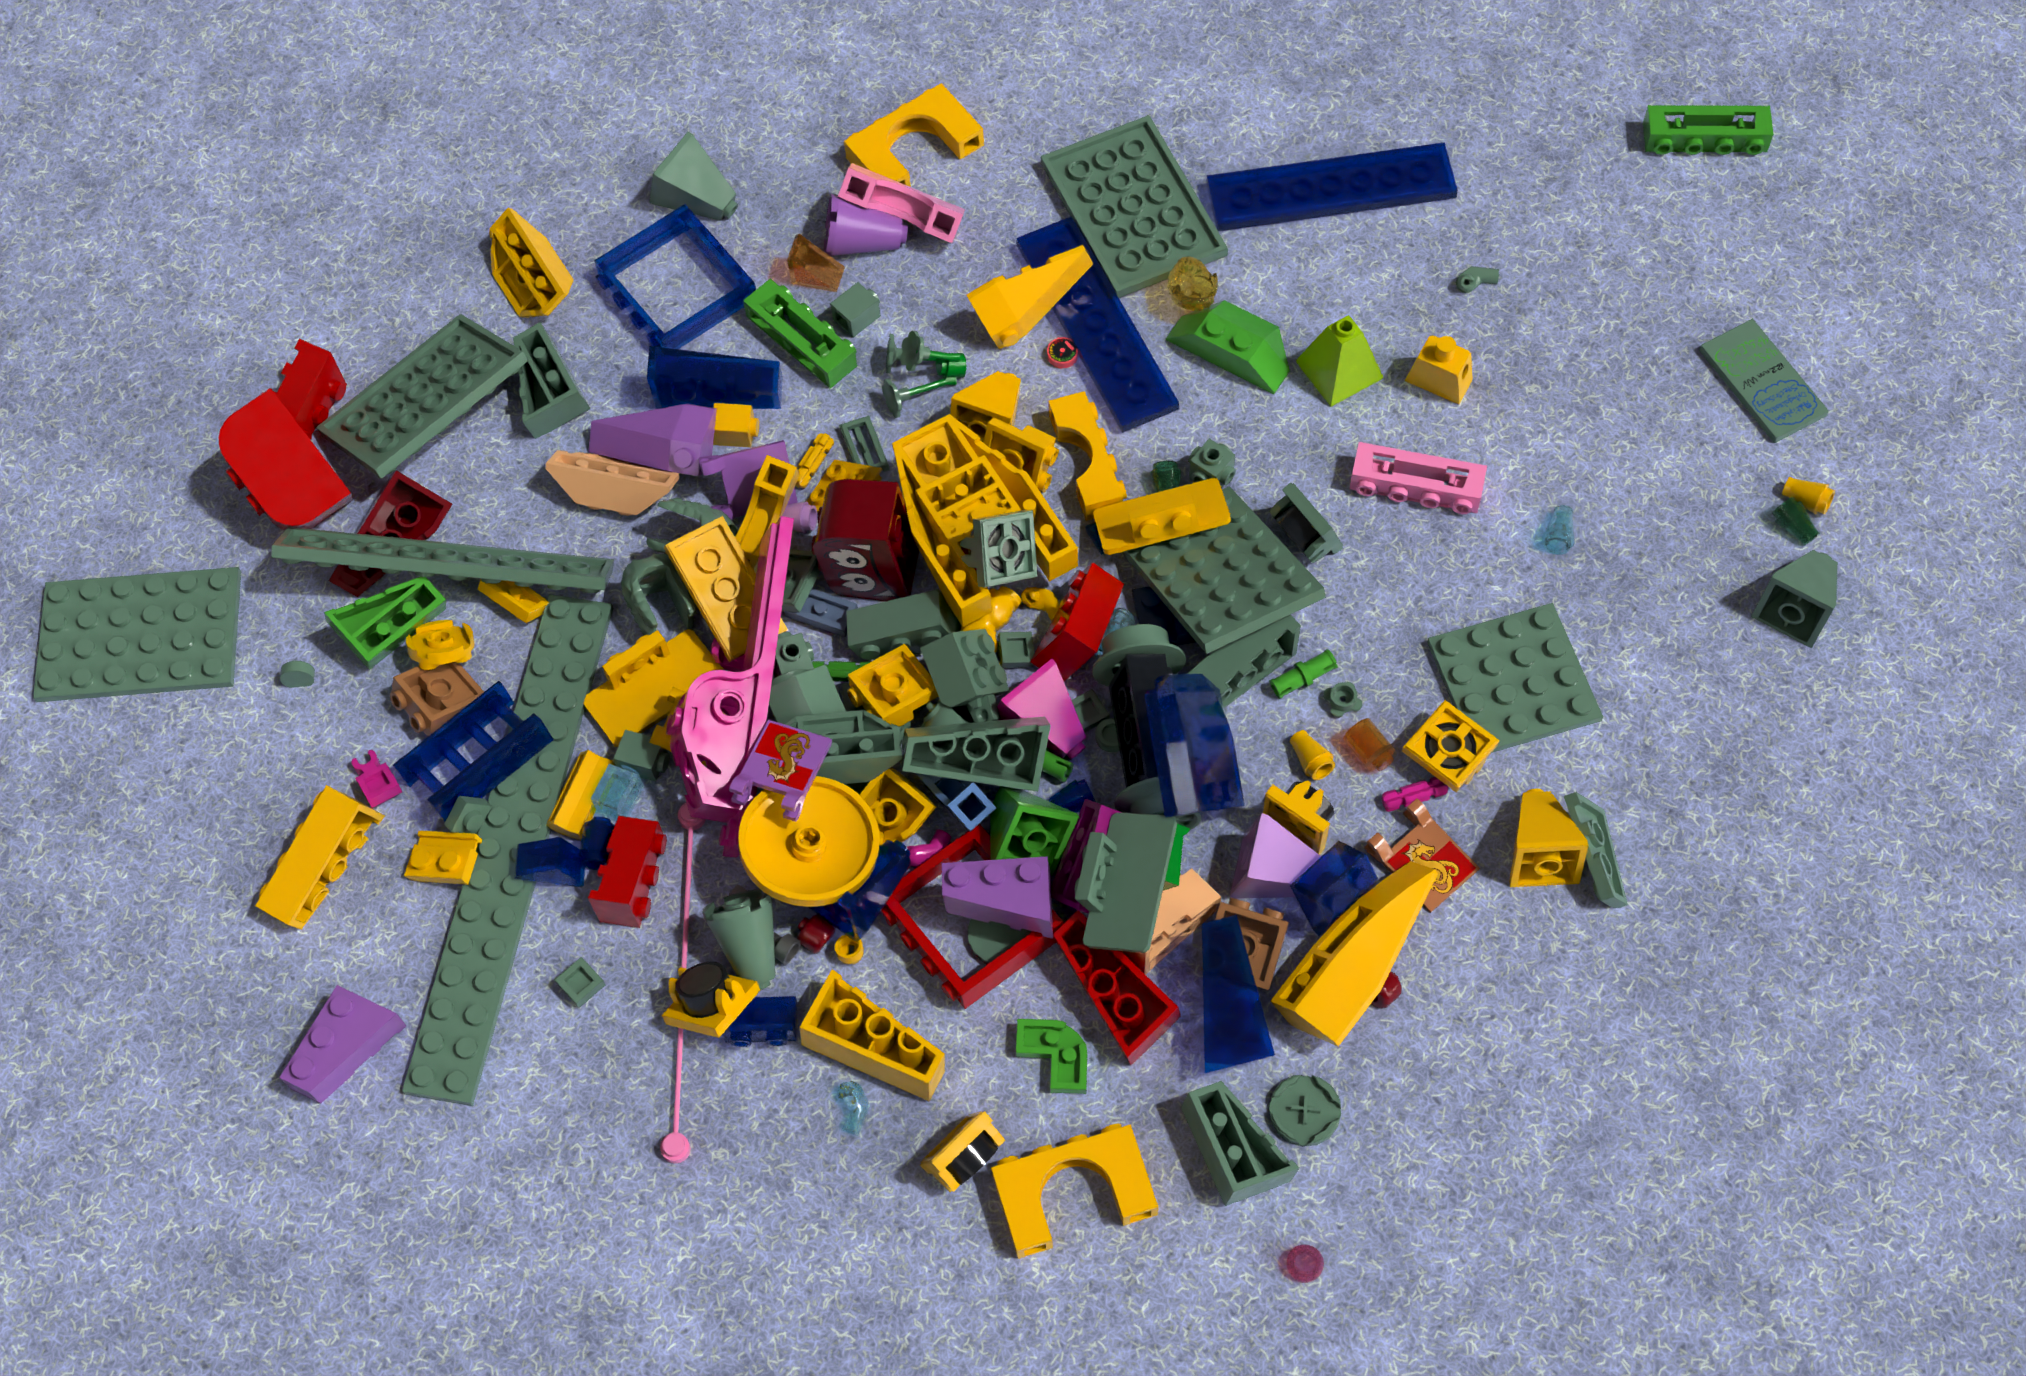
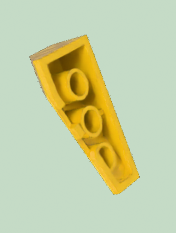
M1081 245L1049 257L1045 265L1032 269L1028 265L1020 268L1021 274L1009 279H1005L1003 275L993 278L966 294L998 349L1010 347L1033 329L1093 265V262L1085 247Z

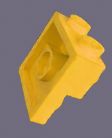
M992 418L988 422L983 443L992 450L997 449L1006 456L1008 462L1019 470L1023 469L1026 471L1039 491L1046 492L1052 481V475L1047 473L1048 468L1055 463L1059 453V449L1054 447L1056 438L1030 425L1020 430L997 418Z
M905 644L848 674L850 689L847 690V694L852 704L856 708L862 705L867 712L882 718L889 724L899 727L914 719L913 710L939 697L931 675Z

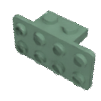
M1115 813L1111 817L1107 836L1104 833L1090 832L1088 844L1083 849L1081 874L1075 883V900L1089 911L1083 937V943L1087 947L1145 953L1150 949L1177 828V821L1172 816Z

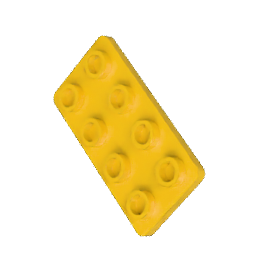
M1210 478L1099 507L1093 511L1103 552L1106 555L1121 553L1138 547L1217 528L1231 522L1230 512L1217 478Z
M686 629L668 642L656 630L650 635L647 634L640 637L635 645L626 651L616 653L608 659L607 663L602 666L607 681L586 694L584 706L611 743L618 747L625 730L641 734L669 715L673 703L667 701L672 687L687 692L694 680L700 675L713 670H723L719 663L715 662L710 651L693 630Z

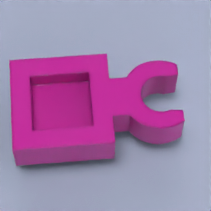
M369 750L370 761L368 763L359 764L356 758H353L351 762L356 773L359 775L355 779L371 808L402 793V790L387 763L385 762L380 765L376 753L373 750Z

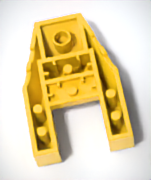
M948 414L892 443L912 536L946 602L962 627L992 612L991 593L987 587H978L976 570L973 567H968L961 560V556L965 554L961 549L960 541L970 536L973 530V519L1021 510H1033L1036 561L1049 582L1078 567V547L1028 473L1023 469L1019 470L1008 462L1006 456L997 449L992 450L980 441V437L952 415Z

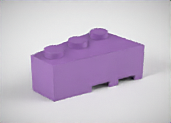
M1048 856L942 863V896L947 913L987 923L994 921L1010 925L1011 929L1020 931L1021 929H1027L1042 933L1044 937L1053 938L1051 875Z
M337 985L279 1078L291 1090L321 1104L347 1081L357 1068L368 1058L373 1057L379 1052L380 1048L396 1033L401 1032L406 1025L397 1013Z

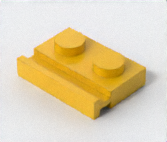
M418 831L419 842L418 845L414 844L404 876L409 880L419 882L468 885L478 856L476 848L478 844L482 843L483 839L474 833Z

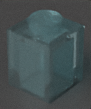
M608 764L591 800L596 811L614 818H618V816L629 817L644 789V785L639 773L633 768L626 765H621L619 768Z

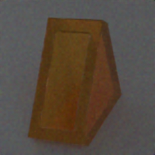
M801 234L795 235L787 258L791 284L837 292L845 266Z

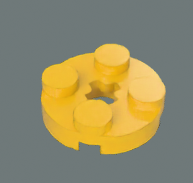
M437 620L422 624L415 628L416 635L411 638L409 634L406 637L409 657L418 662L419 667L423 670H432L441 664L467 662L472 658L471 651L475 645L472 628L465 623H462V628L453 626L452 620Z

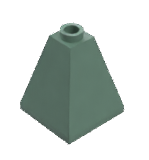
M690 132L684 135L653 173L649 202L654 205L720 221L724 216L729 219L738 207V203L735 202V191Z
M1812 550L1776 571L1771 577L1751 617L1812 648L1836 606L1838 562L1832 560L1826 553Z

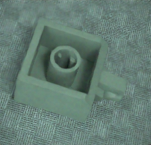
M986 629L952 632L920 648L942 704L951 708L966 705L975 722L997 721L1000 719L995 697L1010 690L1007 685L1006 672L1000 666L994 651V641Z

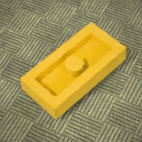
M481 579L479 581L478 590L525 623L543 615L545 607L550 603L531 588L517 586L514 584V581L501 580L500 583L494 584L482 582Z

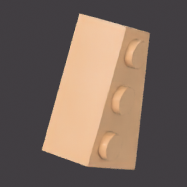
M1192 868L1183 875L1180 873L1179 886L1162 892L1150 949L1145 953L1121 952L1146 975L1218 910L1221 896Z

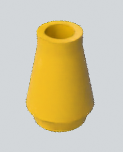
M1789 477L1784 485L1782 495L1789 497L1814 514H1817V512L1826 514L1833 501L1835 490L1830 489L1829 484Z
M1306 730L1298 731L1290 738L1289 742L1294 748L1306 776L1312 777L1313 780H1321L1335 768L1333 754L1314 740Z

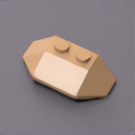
M557 450L546 462V470L576 504L586 505L594 510L606 509L617 511L624 516L640 514L668 494L679 480V473L592 453H568L567 451Z

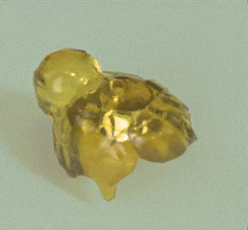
M1190 256L1182 257L1170 271L1167 288L1172 301L1176 305L1191 311H1202L1214 303V297L1218 291V277L1216 273L1212 275L1206 266L1196 258Z

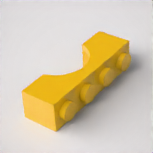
M1083 391L1049 400L1048 406L1049 418L1057 441L1071 443L1080 447L1091 459V464L1087 471L1076 479V495L1085 521L1094 519L1093 511L1096 508L1122 502L1123 499L1127 498L1123 481H1117L1116 479L1117 465L1113 454H1107L1105 446H1108L1105 430L1103 427L1098 428L1097 426L1098 412L1094 402L1088 401L1086 393Z
M766 455L754 484L748 510L735 536L755 573H757L761 538L772 523L776 524L780 516L783 515L800 475L796 466Z

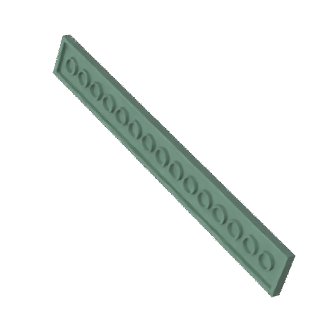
M548 595L547 601L550 603L543 612L488 798V803L492 807L478 832V836L483 840L476 848L478 856L469 884H463L402 1089L405 1095L469 1106L474 1104L551 829L546 824L563 789L585 711V696L590 693L613 612L611 603Z

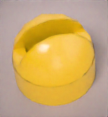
M845 934L837 939L835 952L842 963L856 964L864 955V947L857 935ZM850 945H853L854 952L849 955Z

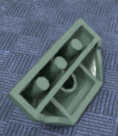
M865 710L795 716L785 723V725L832 739V745L816 776L830 778L843 784L870 782L902 760L900 727L889 724L882 718Z

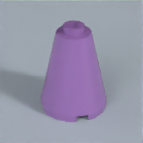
M831 194L825 224L826 237L828 239L824 238V255L837 256L899 249L900 243H906L908 226L903 225L902 218L880 210L864 208L839 198L836 194Z

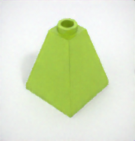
M1349 315L1327 326L1296 359L1298 366L1330 407L1383 379V375L1364 333Z

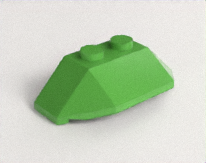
M1226 300L1181 316L1166 337V340L1272 394L1276 393L1290 372L1279 327Z

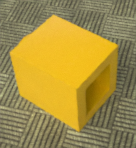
M714 403L713 408H717L713 445L751 447L752 438L759 435V418L754 417L752 405Z

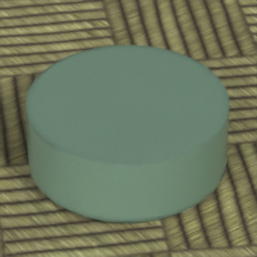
M303 661L287 662L281 667L280 681L289 688L311 686L314 683L315 669L309 663Z
M1114 718L1105 719L1100 722L1095 731L1097 745L1106 752L1120 751Z

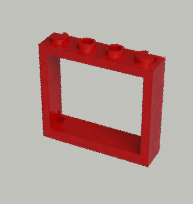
M980 824L971 832L967 831L879 894L883 907L879 911L885 917L887 924L890 927L895 924L902 932L900 938L911 952L915 949L923 957L920 962L931 977L937 975L943 982L941 988L948 998L950 997L953 1002L957 999L964 1009L968 1008L1056 943L1054 935L1053 938L1042 936V933L1033 931L963 982L900 905L905 899L942 874V863L959 862L974 850L977 851L983 860H991V836ZM1052 909L1054 934L1064 923Z

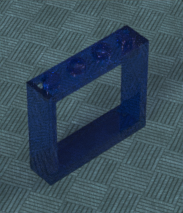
M686 204L594 260L598 272L595 278L603 290L609 288L612 291V298L620 310L626 308L630 313L629 318L637 330L643 328L647 332L646 338L653 349L658 350L660 348L666 356H669L744 308L743 300L756 290L755 282ZM682 233H685L734 289L671 330L663 333L615 275Z

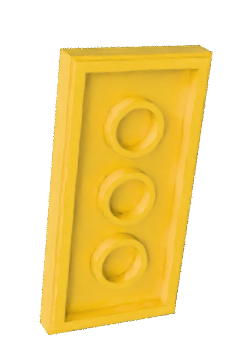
M721 516L666 544L664 549L726 658L731 662L744 655L746 651L756 573L724 517ZM780 618L778 634L788 631L782 618Z

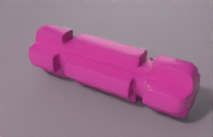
M1432 777L1430 782L1422 780L1400 787L1398 792L1395 789L1384 792L1381 797L1382 804L1386 811L1391 812L1400 809V805L1407 807L1416 798L1423 802L1430 800L1432 795L1435 798L1446 795L1448 793V786L1438 778Z

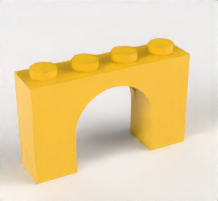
M942 83L932 89H927L922 95L908 103L902 104L895 111L883 118H878L873 124L859 132L853 133L848 139L844 140L846 159L851 164H856L911 187L909 172L890 151L893 143L901 136L912 132L934 134L960 160L984 146L983 128Z
M1119 1123L1112 1124L1103 1128L1101 1134L1087 1137L1086 1134L1077 1135L1069 1138L1065 1145L1055 1148L1052 1145L1041 1146L1034 1149L1030 1156L1020 1159L1017 1156H1009L999 1160L997 1166L991 1167L992 1177L1018 1259L1053 1248V1240L1041 1205V1194L1047 1181L1054 1174L1069 1167L1091 1169L1106 1180L1112 1191L1123 1226L1158 1215V1204L1131 1124L1123 1127Z

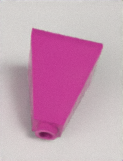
M1050 659L1000 700L997 706L1000 716L999 720L1045 716L1051 725L1047 747L1056 756L1062 759L1068 756L1072 760L1086 748L1082 743L1086 735L1058 666L1053 659Z

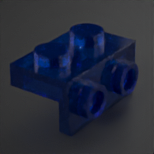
M796 996L754 997L722 1034L725 1042L735 1047H748L752 1045V1042H766L770 1046H784L787 1044V1041H796Z

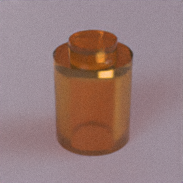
M1365 718L1356 723L1343 737L1345 743L1369 771L1374 769L1382 771L1394 760L1392 755L1395 752V748L1370 718Z

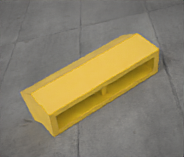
M590 750L580 752L546 826L559 834L582 841L616 769L613 760L601 757Z

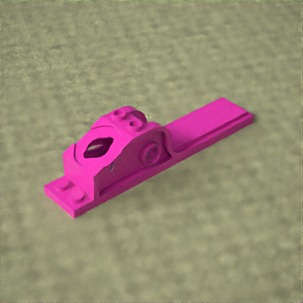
M780 516L776 524L772 523L761 538L743 672L713 670L700 675L682 696L675 707L673 715H669L666 735H671L670 748L675 765L680 767L687 791L685 800L690 817L727 823V826H722L719 837V845L724 846L723 856L737 858L739 856L738 835L741 819L746 808L757 794V787L752 786L750 797L744 806L731 801L734 793L729 791V787L733 779L741 773L767 721L794 518ZM703 761H706V767L702 764Z

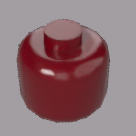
M816 914L810 919L805 917L797 926L800 930L797 939L800 940L801 945L807 950L817 954L824 948L827 941L833 937L836 929L824 917Z
M1390 971L1381 991L1371 1005L1383 1009L1392 1004L1401 995L1402 986L1395 973Z

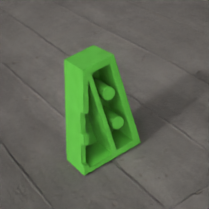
M418 577L385 589L384 592L371 597L355 600L354 603L336 610H328L324 612L326 622L370 670L402 645L409 634L412 637L416 633L415 628L432 621L446 609V599L427 577Z

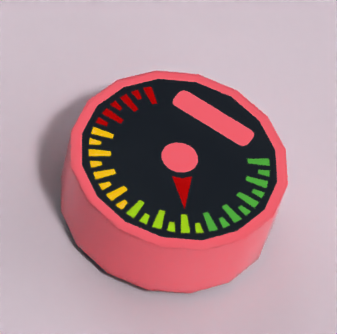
M1056 338L1047 347L1048 361L1051 365L1060 369L1071 367L1078 359V346L1070 338Z

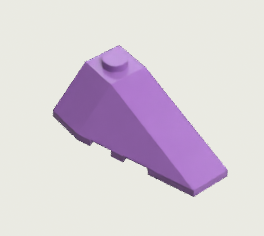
M686 403L591 421L589 452L665 471L700 476L703 472H701L698 458L712 455L717 408Z

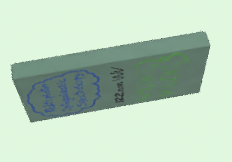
M1754 319L1700 346L1699 351L1774 443L1827 416L1829 410Z

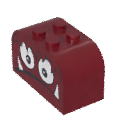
M842 479L834 481L827 486L823 506L818 511L817 534L812 539V554L816 555L819 571L823 572L829 588L836 594L878 601H890L911 596L919 548L911 533L906 504L898 482Z

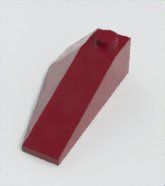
M395 470L377 496L356 534L426 540L437 531L453 504ZM338 564L328 581L355 597H359L386 573L382 572V568L369 567L367 570H352L349 568V565Z

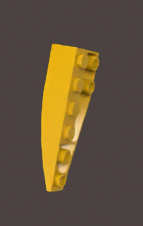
M1410 861L1359 898L1329 927L1271 999V1003L1290 1025L1339 1047L1381 991L1438 875L1435 869Z

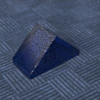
M562 837L518 844L514 879L583 887L586 853Z

